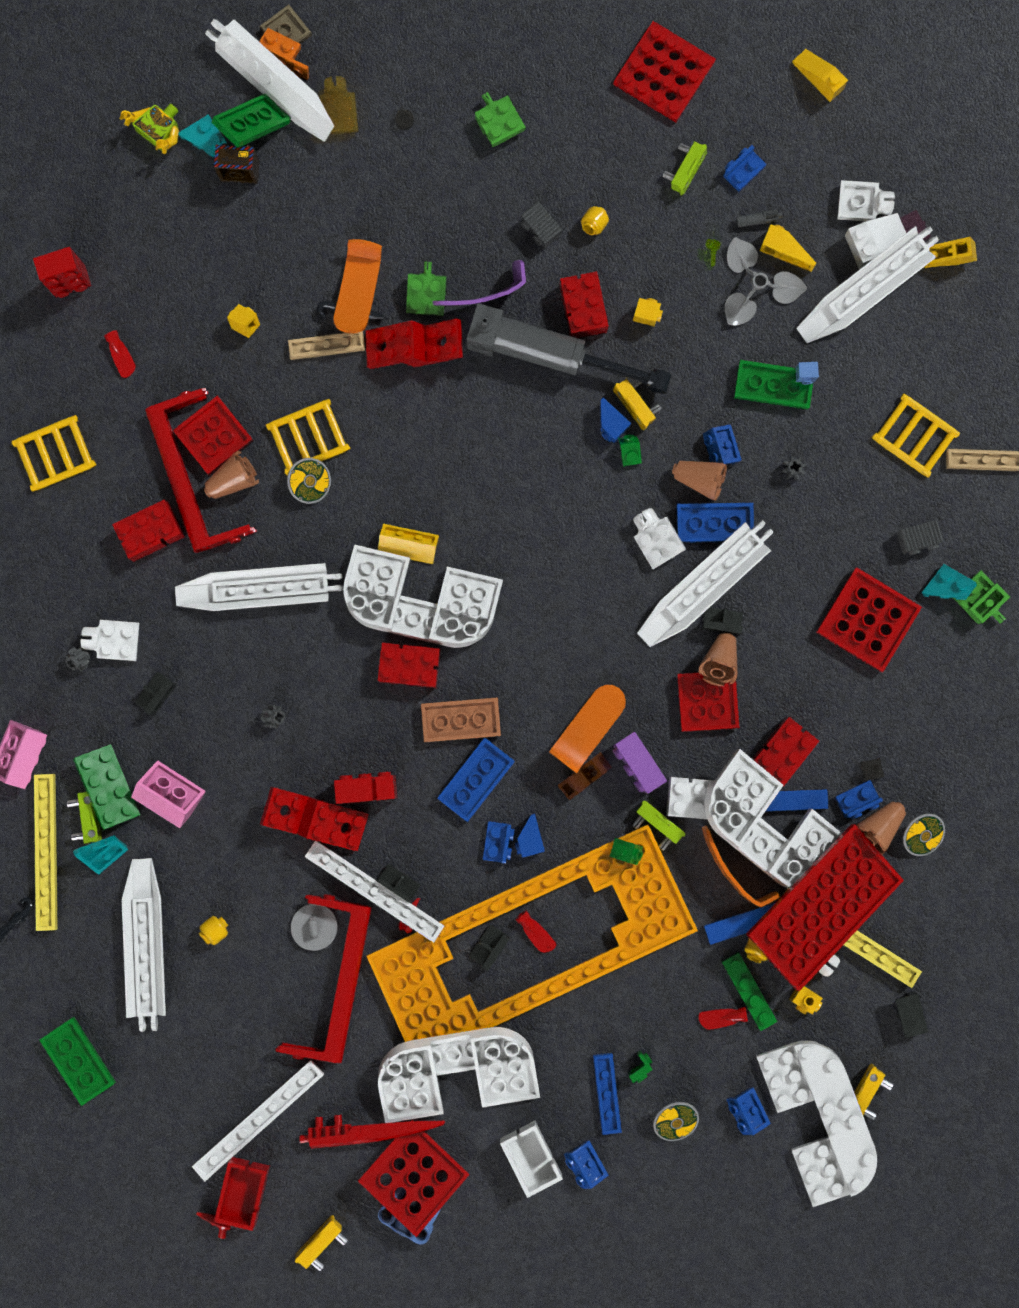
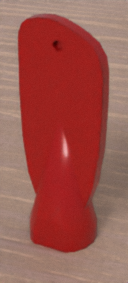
M117 330L105 334V340L109 343L112 358L121 377L127 378L131 376L136 366L128 349L119 339Z
M527 910L516 917L515 920L522 925L526 935L540 952H550L556 947V942L536 920L530 917Z
M745 1007L739 1009H715L699 1013L701 1025L705 1029L710 1030L727 1027L739 1021H748Z

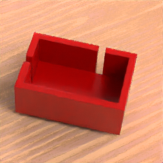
M71 247L33 258L39 280L55 297L63 298L68 296L73 290L82 292L87 287L92 286L85 264Z
M597 271L581 274L580 279H577V275L560 278L559 287L569 335L574 338L607 333L609 325Z
M162 500L112 524L119 540L122 541L121 544L128 559L133 562L166 547V544L161 539H164L168 544H172L185 537L170 504L166 500Z
M382 643L378 682L436 688L438 670H435L434 667L439 668L440 649L403 645V649H401L399 644Z
M785 717L763 746L768 748V750L760 749L753 757L757 764L782 783L783 786H785L819 743V740L807 730L801 731L803 727L790 717Z
M379 772L378 777H372L370 773L358 774L356 779H353L352 775L339 776V780H334L336 804L397 798L396 775H391V772Z
M232 1157L229 1160L214 1222L253 1231L258 1220L259 1206L263 1199L270 1169L269 1165L257 1162L248 1165V1160Z

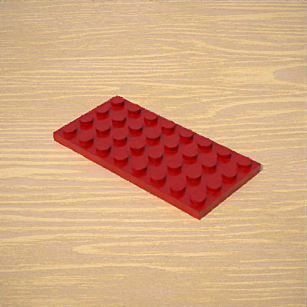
M851 824L746 935L794 989L800 991L904 880L855 824Z

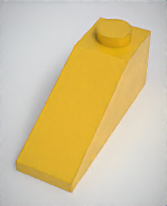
M807 49L792 61L798 70L829 102L844 90L848 79L835 66Z
M770 225L759 251L812 272L816 262L796 239L782 226Z
M971 237L933 245L929 248V251L936 258L923 268L960 265L977 261L974 240Z

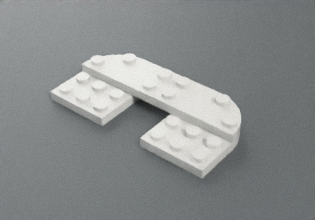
M354 545L343 590L349 612L362 625L384 632L456 648L466 647L478 642L491 628L503 583L502 579L447 567L438 604L401 596L410 563L409 557Z
M737 749L718 777L712 780L707 788L705 813L708 822L720 837L778 884L790 889L842 833L816 811L808 809L788 840L761 818L783 787V784L741 749Z
M490 1027L411 1040L395 1046L383 1058L378 1072V1089L385 1123L444 1114L437 1076L474 1069L476 1070L482 1107L540 1098L534 1056L529 1043L523 1036L513 1030L502 1027Z
M797 1041L756 1055L777 1113L815 1100L828 1134L826 1137L791 1148L812 1206L815 1207L847 1195L852 1197L863 1191L872 1181L876 1172L877 1154L850 1080L837 1054L829 1047L827 1048L815 1041Z

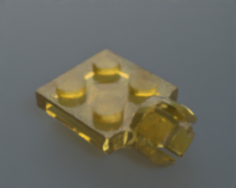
M336 76L337 86H334L332 77L326 78L324 80L325 92L323 95H318L334 124V128L329 135L359 132L355 92L350 93L347 91L344 77Z

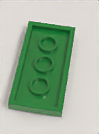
M263 94L214 116L211 123L239 148L288 125L291 117L268 95Z
M740 360L734 398L809 409L813 384L803 385L802 382H796V370L792 367Z
M111 744L73 759L102 830L140 816L134 799L131 798L132 793Z
M75 1017L39 1040L81 1106L116 1083Z

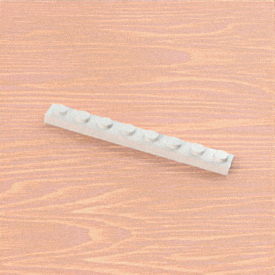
M318 841L313 843L305 855L307 859L433 943L445 927Z
M311 1059L199 1159L192 1168L205 1182L316 1083L324 1073Z

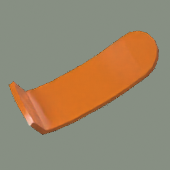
M360 239L348 240L346 264L334 313V325L342 332L359 333L368 324L381 263L382 246L377 243Z
M614 685L599 687L559 737L549 753L572 771L578 773L581 766L625 708L626 699L620 688Z
M706 825L702 827L705 841L716 864L739 894L759 907H763L779 898L778 892H770L757 900L746 893L724 864Z

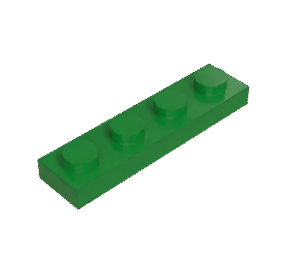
M739 952L721 961L759 1030L762 1031L778 1022Z

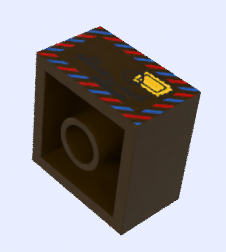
M228 143L216 145L214 168L220 181L258 184L260 162L254 147L244 145L237 148Z

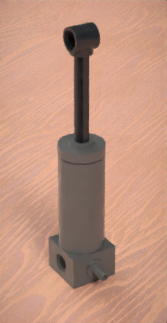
M477 303L467 336V349L491 357L496 352L575 376L578 368L585 365L646 383L650 391L659 394L667 393L672 376L664 370L654 369L649 373L585 354V340L503 317V310Z

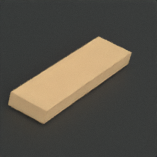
M363 331L354 334L339 333L288 340L291 360L366 351Z
M947 449L946 469L1019 471V451Z

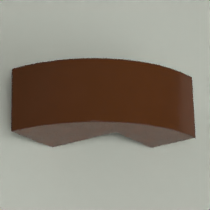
M600 752L581 766L578 773H572L558 784V787L568 800H571L604 775L612 766Z

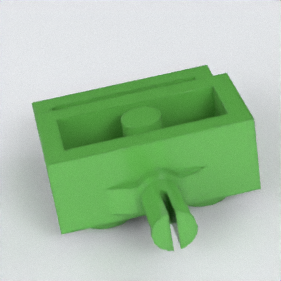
M486 92V95L485 93L482 95L486 106L475 112V119L492 147L526 130L508 95L498 101H493L488 92Z
M424 261V273L408 274L406 313L444 316L445 306L433 305V301H445L447 276L431 274L432 262Z
M980 570L971 578V580L977 583V586L966 600L953 599L978 625L984 623L990 616H993L1000 624L1006 618L998 610L1010 596Z

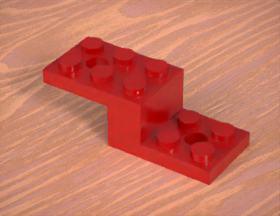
M452 319L429 325H423L411 320L366 330L367 368L374 369L399 363L419 367L463 358L461 320ZM444 337H446L447 341L444 344V346H442L441 341ZM386 342V348L382 351V345Z
M271 787L260 825L358 851L369 814L334 805L313 797ZM287 805V814L281 815V808ZM344 823H348V830L342 833L341 826Z

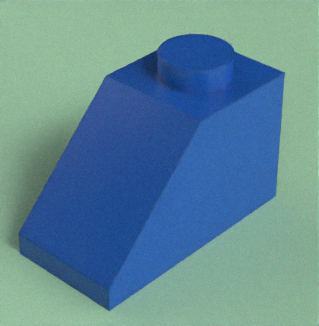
M602 398L600 401L601 435L608 442L612 441L615 443L630 428L631 423L607 400Z
M535 813L530 815L517 838L518 842L515 843L517 854H522V858L545 852Z

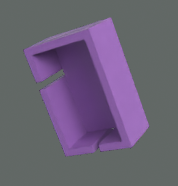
M635 732L613 745L615 748L612 750L618 760H623L625 763L623 768L628 776L633 775L636 780L634 785L639 792L648 794L667 782Z

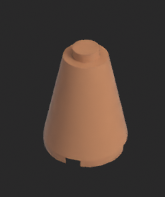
M240 451L233 453L205 482L204 491L209 498L217 499L259 483V479L255 481L254 478L257 475L255 469L246 457L242 458L239 456L241 454Z
M679 461L678 464H674L672 474L674 479L716 501L722 490L720 488L721 484L724 483L727 465L716 462Z
M720 633L700 663L698 671L699 674L704 676L703 679L706 682L716 686H724L725 683L730 682V684H733L736 681L738 675L737 644L735 636L731 633Z
M890 802L856 824L881 855L887 851L906 816L905 807L899 802Z

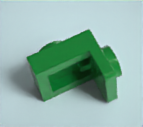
M625 435L623 438L618 439L622 465L641 464L640 442L637 436Z
M615 838L609 857L638 865L643 856V846Z
M637 1052L642 1063L628 1072V1076L633 1083L643 1081L647 1078V1073L653 1070L650 1065L653 1062L647 1053Z

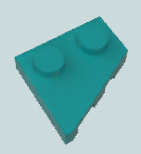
M209 114L179 132L181 139L189 141L193 146L204 150L212 157H215L216 145L227 143L220 131L211 123L212 119Z
M943 564L922 594L925 597L931 595L940 596L945 599L966 600L977 586V583Z
M113 835L75 849L73 853L75 857L99 875L123 855L128 848Z

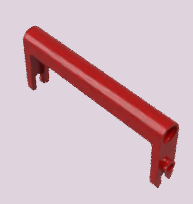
M206 388L192 392H182L178 397L145 409L194 553L202 552L228 542L234 544L240 542L242 537L257 532L254 527H250L248 524L211 537L208 535L168 419L169 413L207 399L206 395L209 393L206 391Z
M307 894L305 898L308 899L310 904L343 910L351 914L325 1049L282 1042V1045L278 1046L275 1051L293 1055L292 1058L303 1060L306 1057L332 1063H342L372 907L336 900L333 895L324 894L323 897Z

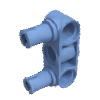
M402 1187L395 1190V1197L401 1200L406 1192L405 1189ZM382 1204L378 1210V1218L383 1224L401 1236L407 1237L417 1244H425L433 1231V1223L440 1210L425 1226L424 1230L427 1234L422 1238L415 1237L393 1215L384 1217L381 1212L385 1207Z

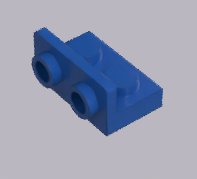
M753 145L748 149L745 147L738 154L739 158L736 161L731 160L725 167L726 171L723 177L738 192L767 165L754 152L755 147Z
M731 425L714 427L703 433L710 462L728 465L742 461Z
M867 780L835 796L844 817H851V819L860 817L862 815L861 812L866 809L871 811L878 808V803L883 801L878 796L871 780Z
M488 821L483 860L505 864L506 859L510 860L512 848H508L509 840L513 841L515 830L511 829V824Z
M748 1088L738 1096L727 1099L729 1110L734 1115L737 1127L743 1135H755L771 1124L754 1088Z
M585 1141L573 1151L564 1153L567 1166L574 1172L577 1184L583 1189H591L609 1176L590 1141Z

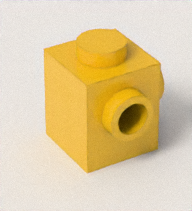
M639 298L633 321L655 327L656 321L660 322L663 313L660 310L661 303H657L658 301L652 298Z
M240 304L231 310L227 316L231 329L248 338L260 326L257 314L251 308Z
M805 986L800 991L794 990L789 1000L797 1004L795 1008L803 1014H806V1012L813 1014L814 1011L817 1012L822 1005L821 1000L823 999Z

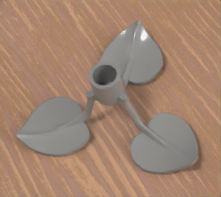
M737 237L733 238L728 247L727 263L729 268L735 273H740L745 269L753 275L751 280L753 289L747 297L742 293H735L726 300L724 310L727 323L731 326L742 325L753 318L757 306L754 301L749 299L756 290H762L766 285L774 288L772 295L777 302L782 304L793 302L807 290L804 282L790 272L777 273L773 279L774 284L768 281L766 274L750 270L748 267L754 266L757 262L758 252L752 244Z

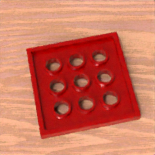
M652 21L614 80L613 85L677 123L711 70L716 58ZM659 43L664 48L661 51H657L654 49V45ZM671 53H677L679 55V59L672 60L669 57V55ZM648 58L652 59L654 64L651 66L645 65L644 60ZM691 62L695 65V68L689 70L685 67V64ZM666 68L670 73L664 76L660 73V69ZM636 74H642L644 76V79L642 81L635 80L634 76ZM683 78L686 83L678 85L675 80ZM656 83L660 86V89L653 91L650 85ZM667 93H673L676 96V98L674 100H668L665 95Z
M856 567L816 633L876 670L883 672L922 607ZM860 588L865 589L867 592L865 599L858 597L857 592ZM876 598H879L883 601V607L881 609H878L874 606V600ZM851 604L857 607L855 615H851L848 612V606ZM893 608L898 609L900 612L898 619H894L890 615V611ZM869 614L873 617L874 622L872 625H867L864 622L865 615ZM839 621L847 623L848 628L846 631L839 630ZM884 624L890 628L888 635L881 633V626ZM856 631H861L864 634L862 641L855 639L854 634ZM872 641L880 643L879 651L872 650Z
M425 1131L395 1138L358 1182L417 1237L470 1174ZM412 1142L418 1146V1151L414 1155L409 1154L407 1151V1146ZM425 1156H429L433 1161L430 1168L422 1166V1159ZM397 1158H402L405 1162L402 1170H397L394 1167V1161ZM439 1170H444L447 1173V1179L444 1182H439L436 1179V1174ZM411 1172H417L419 1175V1181L416 1184H412L408 1180ZM384 1173L391 1176V1183L387 1186L382 1185L380 1182V1177ZM428 1185L434 1190L430 1198H426L423 1195V1189ZM399 1187L404 1188L406 1191L405 1197L401 1200L395 1197V1190ZM411 1202H419L420 1210L418 1213H412L409 1210Z

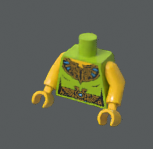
M169 104L164 111L157 105H153L152 107L131 113L126 110L121 112L120 120L125 119L124 125L129 126L133 122L132 125L136 132L152 143L156 150L162 151L163 154H166L167 149L173 147L178 142L179 127L173 118L179 111L172 104Z

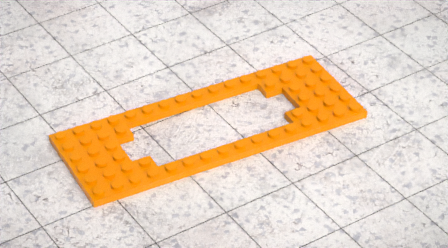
M647 824L618 838L643 846V856L638 865L609 857L614 843L613 840L439 921L445 927L434 943L416 932L367 955V959L404 1041L495 1027L697 932V927L649 825ZM587 875L594 892L610 885L613 886L628 920L611 927L618 946L480 1011L477 1010L470 994L452 1002L437 969V966L454 958L446 940Z

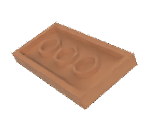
M498 698L421 704L424 742L501 736Z

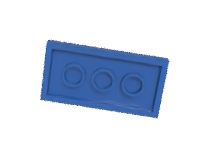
M753 503L676 505L677 534L682 543L724 542L745 522L751 530L754 527Z
M484 738L437 799L468 822L515 761Z

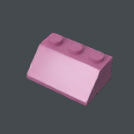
M10 720L0 744V781L25 789L31 780L34 766L38 763L41 749L45 746L47 735L39 730Z
M157 761L136 783L131 798L178 828H181L191 816L206 791Z

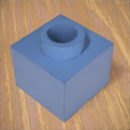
M799 362L795 367L796 382H802L803 385L813 384L819 377L818 362Z

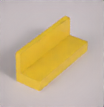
M383 524L379 535L378 550L409 557L410 560L433 564L439 535Z

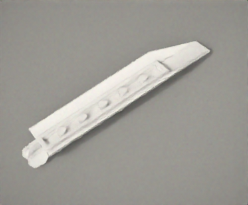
M213 19L211 25L221 32L220 36L209 29L205 34L216 42L215 51L262 94L268 95L291 117L295 124L325 142L333 130L334 124L318 95L237 21L233 20L227 26H224L219 21Z
M915 226L827 294L796 328L805 342H812L846 328L934 260L936 257L929 251V248L939 241L938 237H932L926 243L923 240L924 237L933 231L931 226L925 228L919 234Z
M763 520L753 527L752 530L745 522L659 601L637 632L649 647L689 627L771 551L763 542L773 534V531L771 529L767 530L760 538L755 534L764 527L765 522Z
M325 563L209 573L176 586V606L221 611L327 602L329 592L343 590L341 585L328 586V580H340L343 576L342 574H327Z
M152 858L132 859L122 896L126 1018L137 1016L139 1018V1031L143 1032L146 1029L145 1016H151V1028L153 1031H157V1015L166 1016L161 895Z

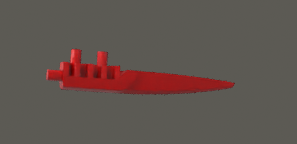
M334 1115V1126L323 1127V1117H315V1128H308V1135H300L299 1140L300 1143H309L311 1149L370 1143L433 1129L444 1125L445 1121H411L352 1126L351 1124L342 1125V1115Z

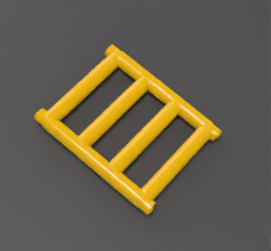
M903 393L900 398L901 402L878 434L875 433L872 436V439L919 473L929 478L933 466L951 441L960 435V432ZM909 405L917 412L894 444H892L884 437L906 406ZM924 416L932 424L911 453L907 455L900 450V447ZM940 427L948 434L925 466H923L915 459L937 428Z
M330 399L323 400L266 424V428L273 435L286 467L284 469L286 475H288L293 464L277 427L288 423L302 459L310 458L295 420L306 416L321 454L312 458L322 462L350 450L348 443L345 444L331 410ZM321 409L324 410L338 444V447L329 451L313 416L314 412Z
M77 415L12 441L13 446L18 449L32 484L30 485L32 492L97 466L96 462L91 460L77 425ZM70 426L84 460L83 464L76 467L73 466L59 429ZM49 433L53 434L67 469L59 474H56L42 440V436ZM35 440L49 478L38 481L24 446L25 443Z

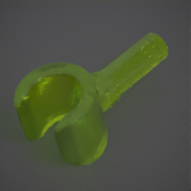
M707 239L705 245L707 249L711 250V266H715L716 251L719 250L721 245L718 240Z

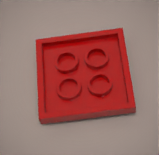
M218 395L173 430L208 475H211L220 468L233 453L241 451L254 441Z
M699 673L677 674L681 732L740 728L736 681L733 684L729 682L725 683L724 686H716L706 682L703 679L704 676Z

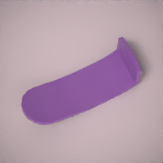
M515 260L513 262L514 282L500 292L474 300L433 301V305H469L508 295L526 283L524 262L522 260Z

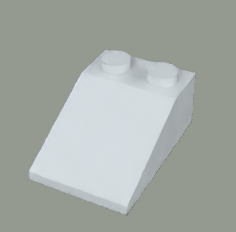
M898 213L851 227L847 230L845 238L860 270L905 235L906 231Z

